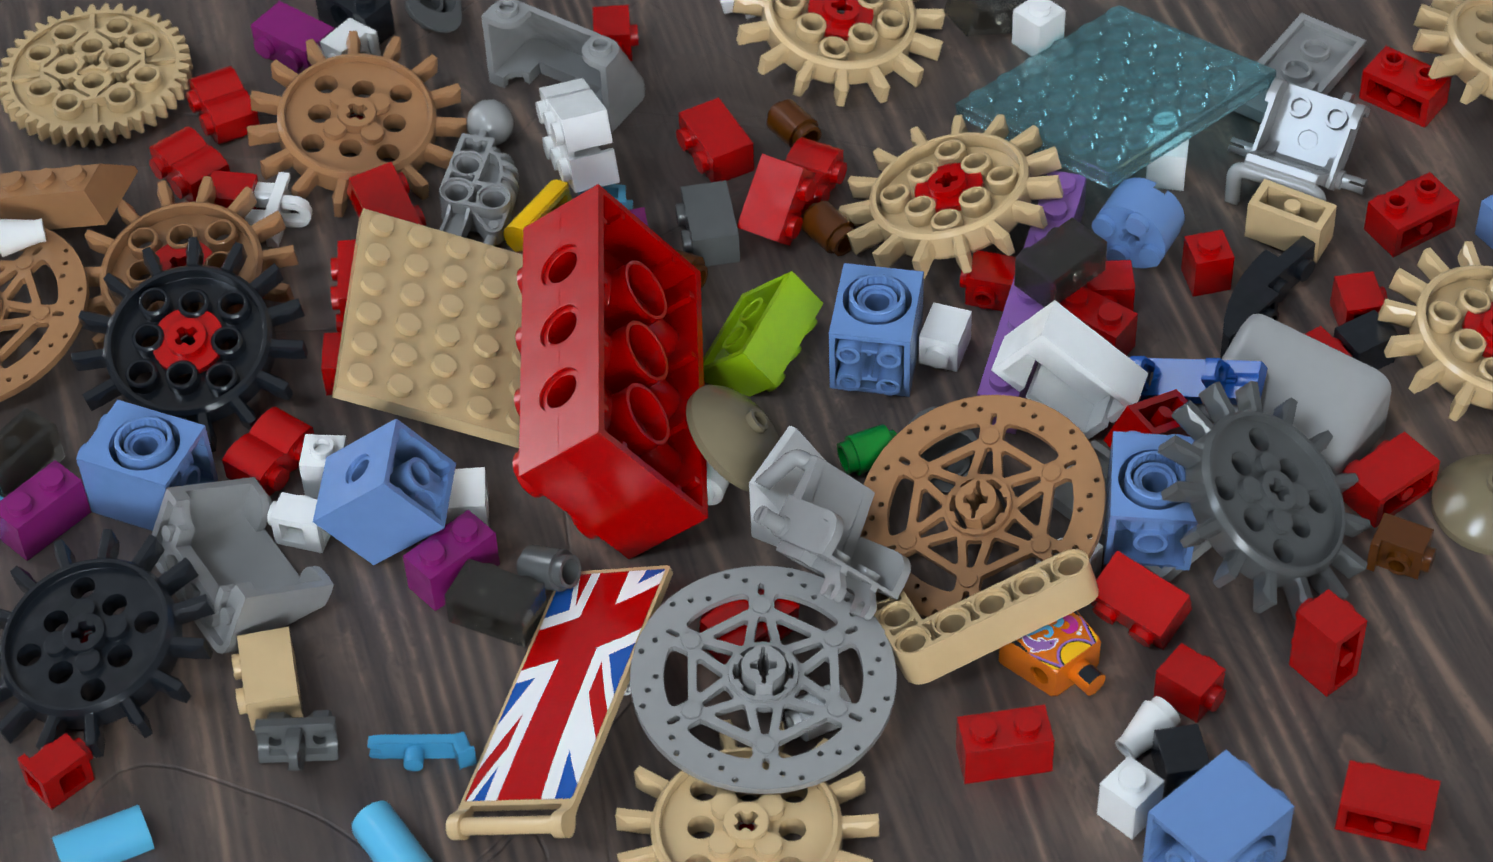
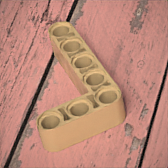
M1069 549L925 619L920 617L904 590H902L897 600L876 591L877 609L874 616L885 631V635L893 650L895 663L905 679L913 684H925L1089 605L1097 598L1099 588L1088 555L1082 550Z

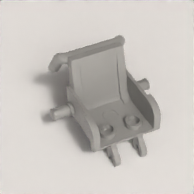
M1276 77L1272 81L1264 100L1269 103L1254 144L1236 137H1232L1230 141L1233 145L1229 144L1228 152L1244 156L1245 160L1244 162L1233 164L1227 172L1225 202L1237 206L1240 201L1242 179L1259 184L1264 179L1324 201H1326V195L1319 186L1332 191L1343 188L1363 195L1365 192L1363 187H1367L1368 180L1347 174L1344 167L1362 118H1368L1371 109L1369 106L1360 103L1357 105L1350 103L1354 101L1355 97L1352 93L1346 92L1340 100L1315 92L1319 86L1317 82L1310 80L1307 86L1302 88Z
M801 449L788 451L758 476L755 482L770 490L795 467L805 472L793 496L788 494L779 515L762 505L755 511L754 521L765 526L774 536L781 539L776 551L816 575L825 578L820 590L822 596L839 603L844 598L846 591L855 594L850 612L856 616L860 615L869 621L877 609L876 591L889 598L898 599L910 575V561L895 550L860 537L875 494L873 490L818 456L811 455Z

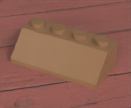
M91 164L0 174V219L35 220L42 218L44 228L48 230L107 225L138 170L135 166Z

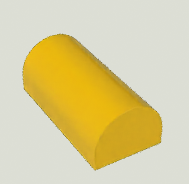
M551 180L506 226L503 236L513 251H523V228L572 200L568 183L561 180Z

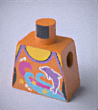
M1078 611L999 648V662L1004 667L1050 696H1058L1074 684L1086 695L1091 696L1103 686L1106 676L1096 668L1100 660L1101 641L1099 636Z

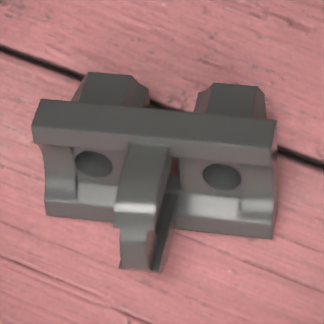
M315 710L308 717L291 718L286 712H270L266 719L255 720L254 729L258 742L259 763L288 762V771H302L305 761L339 760L340 748L336 716H332L329 710ZM303 732L305 736V743H301Z

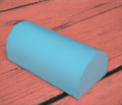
M377 801L369 804L354 818L352 823L353 835L373 862H433L387 801Z
M139 805L51 837L60 862H122L155 849Z

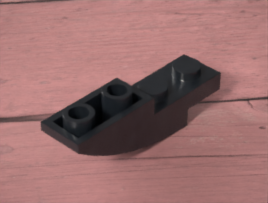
M1302 236L1279 257L1265 249L1243 273L1227 305L1221 341V359L1238 330L1249 316L1263 314L1278 321V303L1286 298L1290 289L1299 281H1306L1315 268V261H1313L1315 242Z

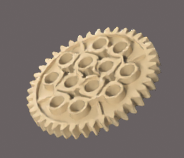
M105 3L101 10H96V7L90 4L86 12H83L79 7H75L73 15L61 11V19L57 20L49 16L47 17L48 25L37 22L35 23L36 32L25 30L24 36L26 40L15 39L16 48H8L6 50L8 57L1 59L3 67L0 68V99L5 113L9 114L11 122L16 121L19 129L26 128L29 136L38 133L40 141H44L51 136L52 143L56 145L62 139H65L67 147L74 144L76 140H80L82 147H86L89 140H94L97 146H101L103 138H108L112 143H116L117 135L122 134L126 139H130L131 130H136L142 134L144 133V124L155 127L157 125L156 116L167 118V109H177L176 100H184L183 91L190 88L188 80L192 78L191 70L193 69L189 46L186 44L184 35H180L178 27L172 28L169 19L162 21L161 14L159 13L151 16L149 9H145L138 14L137 7L133 5L127 11H124L123 4L121 3L114 10H110L108 3Z

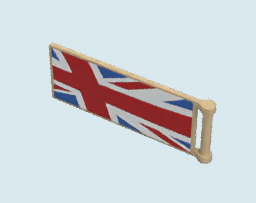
M669 565L581 571L580 579L573 588L562 592L553 591L459 808L447 818L446 832L451 840H467L470 835L552 834L554 838H570L573 836L577 809L630 681L634 648L646 623L660 607L673 576V571ZM557 809L551 815L473 817L474 811Z

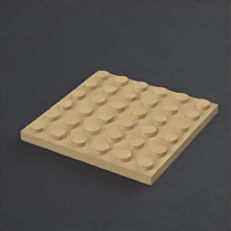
M363 208L358 222L332 398L519 448L520 417L515 408L514 393L520 388L521 354L516 345L515 333L521 327L522 293L517 284V271L523 267V254Z

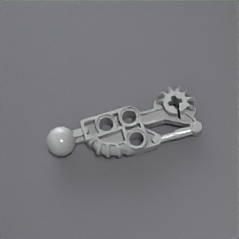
M495 99L482 100L475 104L468 112L467 129L469 134H461L439 188L441 218L443 220L439 230L467 238L469 232H476L484 239L483 243L492 246L503 242V231L513 220L512 212L519 192V173L512 157L509 154L502 153L499 148L495 147L505 142L512 134L514 119L508 107Z

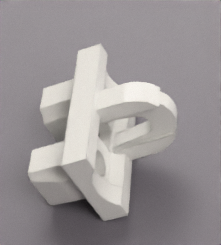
M279 172L275 183H257L254 190L257 201L255 207L266 208V210L252 209L245 217L250 226L277 210L282 215L286 227L301 228L309 224L313 214L312 207L306 199L292 196L288 189L291 179L290 173ZM291 210H295V211H297V212H299V213H290V212H291ZM284 230L266 240L267 247L278 248Z

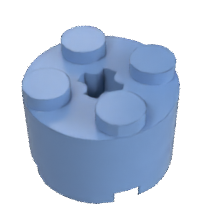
M1129 178L1123 180L1112 192L1091 225L1099 245L1106 252V259L1108 261L1131 260L1132 267L1134 268L1157 267L1184 225L1185 214L1178 199L1168 190L1163 194L1155 189L1154 186L1157 183L1149 179Z

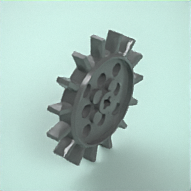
M1220 381L1213 383L1200 392L1198 395L1212 422L1191 400L1176 409L1171 414L1172 418L1187 432L1194 442L1190 444L1175 435L1159 446V454L1186 468V481L1175 482L1161 491L1162 500L1188 502L1191 505L1198 525L1190 529L1181 538L1182 546L1184 548L1197 546L1208 540L1211 546L1223 558L1212 583L1219 589L1236 579L1240 573L1252 579L1253 611L1259 614L1277 604V587H1283L1294 620H1296L1295 613L1299 606L1305 600L1313 598L1308 581L1318 595L1330 589L1339 598L1345 599L1349 594L1329 566H1333L1348 579L1364 571L1368 563L1342 542L1344 535L1356 537L1371 528L1370 520L1345 512L1341 493L1357 483L1359 479L1356 473H1341L1334 476L1332 469L1321 454V451L1327 448L1333 438L1330 431H1324L1308 439L1295 428L1293 421L1298 401L1292 397L1274 409L1273 415L1263 413L1258 382L1250 381L1235 391L1237 412H1235Z

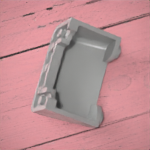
M499 0L481 15L490 83L506 88L509 84V79L524 77V82L531 84L540 73L561 82L583 78L589 85L590 90L592 89L607 109L611 134L645 97L643 77L613 39L518 0Z
M1253 314L1242 324L1223 355L1222 360L1262 361L1266 365L1268 370L1261 396L1263 413L1273 415L1274 409L1291 397L1298 401L1293 421L1295 428L1308 439L1327 430L1333 435L1329 445L1321 451V454L1332 469L1334 476L1343 473L1346 466L1353 460L1364 458L1385 430L1392 392L1391 384L1386 376L1377 369L1266 315ZM1195 404L1200 409V411L1212 422L1204 405ZM1232 405L1233 408H1234V410H1235V412H1237V411H1238L1237 405Z
M255 477L168 487L152 535L157 537L165 550L155 565L161 575L185 557L191 562L199 575L177 591L175 595L180 602L203 594L207 595L214 606L215 614L195 620L194 622L212 648L220 654L239 650L238 635L283 628L324 607L332 594L334 586L330 577L319 566L306 567L299 576L265 528L272 501Z

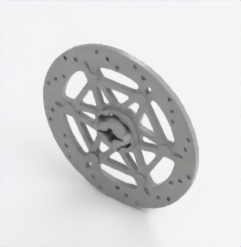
M747 566L724 570L696 580L668 598L655 611L640 633L634 648L630 670V686L633 706L639 723L657 750L672 764L694 778L719 788L751 794H775L802 790L823 783L849 769L873 747L883 733L894 707L897 685L895 657L891 644L877 618L873 616L871 620L867 621L860 615L856 616L851 613L850 608L855 596L846 591L844 598L839 603L822 596L820 590L825 578L793 568ZM758 589H763L764 594L760 595ZM745 599L749 603L748 610L701 633L688 628L702 614L720 605ZM776 599H786L811 607L831 619L836 626L826 631L818 629L775 609L774 601ZM759 622L766 623L770 642H754ZM747 625L745 641L742 646L716 639L740 626ZM777 625H783L809 638L782 645ZM822 648L804 663H800L795 657L797 654ZM850 648L856 650L863 673L862 693L857 703H850L840 697L838 654ZM707 649L731 657L727 664H722L703 650ZM672 651H677L688 657V700L677 706L669 704L664 688V669L668 655ZM824 662L829 663L830 690H825L806 677ZM698 664H702L721 677L702 692L697 691ZM761 671L765 672L766 683H762ZM740 672L741 682L739 681V679H734V676H739ZM786 673L788 674V676H789V675H792V676H793V678H789L787 682H786ZM800 690H805L823 702L824 705L804 701L796 697ZM723 691H727L732 698L722 703L704 707L705 704ZM744 709L750 731L740 729L717 717ZM784 709L812 715L784 731L780 730ZM757 712L773 713L768 734L761 733ZM826 722L841 728L836 735L817 748L793 757L782 758L779 756L778 748ZM703 724L752 748V756L748 759L739 758L715 750L694 737L689 730ZM764 762L769 764V769H763L762 765Z

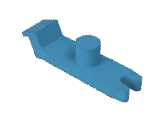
M465 732L455 734H387L368 737L367 747L370 748V758L404 759L403 767L409 771H420L423 768L424 759L455 758L460 769L477 764L474 745H470Z

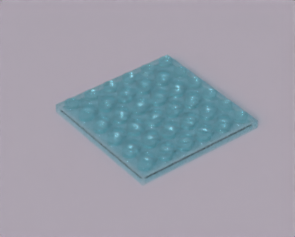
M1118 5L1108 9L1105 14L1090 23L1082 25L1077 31L1067 37L1055 41L1052 46L1039 54L1027 58L1024 63L1009 72L999 75L996 80L981 89L971 92L969 96L957 102L955 106L957 115H962L964 120L985 130L997 114L1004 115L1009 129V134L1005 138L1008 141L1032 125L1038 127L1042 144L1033 153L1055 146L1061 166L1111 189L1267 90L1277 76L1275 69Z

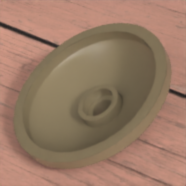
M718 385L702 386L689 397L686 406L687 424L692 438L701 454L715 471L734 486L749 492V482L780 439L776 428L768 415L755 402L738 391Z
M1493 454L1471 455L1451 463L1438 475L1431 493V509L1438 526L1454 542L1474 552L1493 556Z

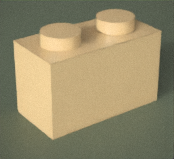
M1264 179L1248 203L1245 236L1286 251L1298 239L1304 236L1316 243L1313 261L1317 263L1333 238L1337 205Z
M289 627L238 635L239 653L231 654L235 680L242 679L243 688H237L235 692L239 714L248 713L251 729L255 730L256 719H266L270 712H286L291 718L304 717L295 651Z

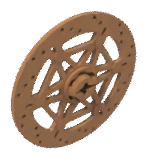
M46 228V242L37 243L20 250L23 253L16 260H0V271H2L0 273V287L15 277L5 291L0 292V332L20 329L0 348V402L30 387L62 359L82 328V323L78 318L80 311L88 310L89 281L81 259L65 239ZM42 265H48L56 277L58 301L52 305L42 304L33 276ZM27 284L32 300L31 303L11 301L21 287ZM10 312L29 315L26 317L8 319ZM37 328H48L40 341L24 357L8 368H3L2 363Z
M980 395L963 398L937 407L920 416L901 430L882 450L864 482V485L873 490L875 494L860 537L892 550L895 549V551L905 557L918 553L956 577L955 589L945 591L923 582L910 572L903 590L920 617L925 619L964 600L968 594L970 597L980 592L984 579L1031 557L1044 561L1055 553L1058 554L1069 549H1078L1084 551L1090 560L1099 542L1106 518L1107 489L1103 469L1087 437L1072 421L1057 410L1031 399L1010 395ZM997 417L996 423L992 425L993 419ZM980 428L977 440L931 462L921 458L922 453L942 439L964 430ZM1007 429H1018L1038 437L1057 452L1058 458L1047 464L1039 462L1004 441ZM992 451L993 473L980 474L987 452ZM975 454L967 476L963 477L944 470L945 467ZM1009 455L1031 470L1004 478L1003 456ZM902 461H907V462H909L910 464H909V465H905V464L902 463ZM906 478L914 483L907 528L899 534L891 535L889 517L893 496L899 482ZM937 478L955 486L948 495H944L930 480ZM1041 480L1037 485L1016 497L1013 491L1014 487ZM1066 482H1071L1074 494L1071 521L1063 539L1056 540L1049 536L1055 488ZM995 489L1000 490L1002 497L1007 505L1006 509H1004L1001 501L999 500L995 492ZM927 492L942 507L919 522L923 494ZM1041 495H1044L1039 525H1034L1020 510ZM956 508L966 525V529L960 525L955 514ZM940 522H946L948 526L947 531L921 538L924 533ZM1014 523H1018L1032 536V539L1027 541L1011 535L1007 531ZM957 540L958 562L953 564L930 548ZM996 541L1019 549L987 565ZM982 544L975 565L969 567L968 545Z

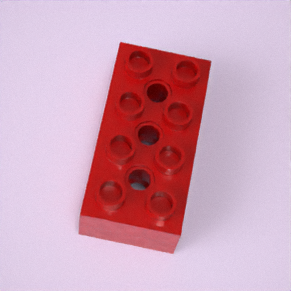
M597 184L523 228V267L517 271V284L522 293L521 327L515 333L516 345L521 354L520 388L514 393V404L520 417L519 451L514 454L512 463L519 484L529 495L535 498L547 497L571 516L573 523L584 536L590 539L600 537L626 558L631 559L708 519L707 461L692 438L686 418V406L689 397L700 387L704 386L701 272L603 187Z

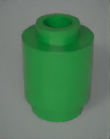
M880 424L845 436L843 442L837 443L838 458L845 473L851 474L855 472L857 475L869 472L882 450L897 435L895 430H888L884 424Z

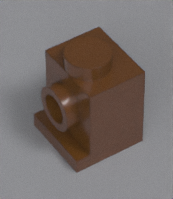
M1384 513L1370 543L1366 569L1374 571L1376 566H1380L1396 575H1406L1418 580L1421 571L1429 573L1436 556L1437 549L1430 547L1434 529Z

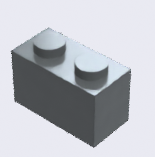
M726 180L680 187L682 203H675V212L678 226H685L686 229L681 230L683 251L702 257L706 267L740 262L739 232Z

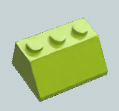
M793 271L743 293L703 358L704 382L711 385L728 387L750 397L765 390L768 392L775 390L785 379L783 372L788 364L800 353L802 349L800 343L804 336L816 326V316L824 303Z

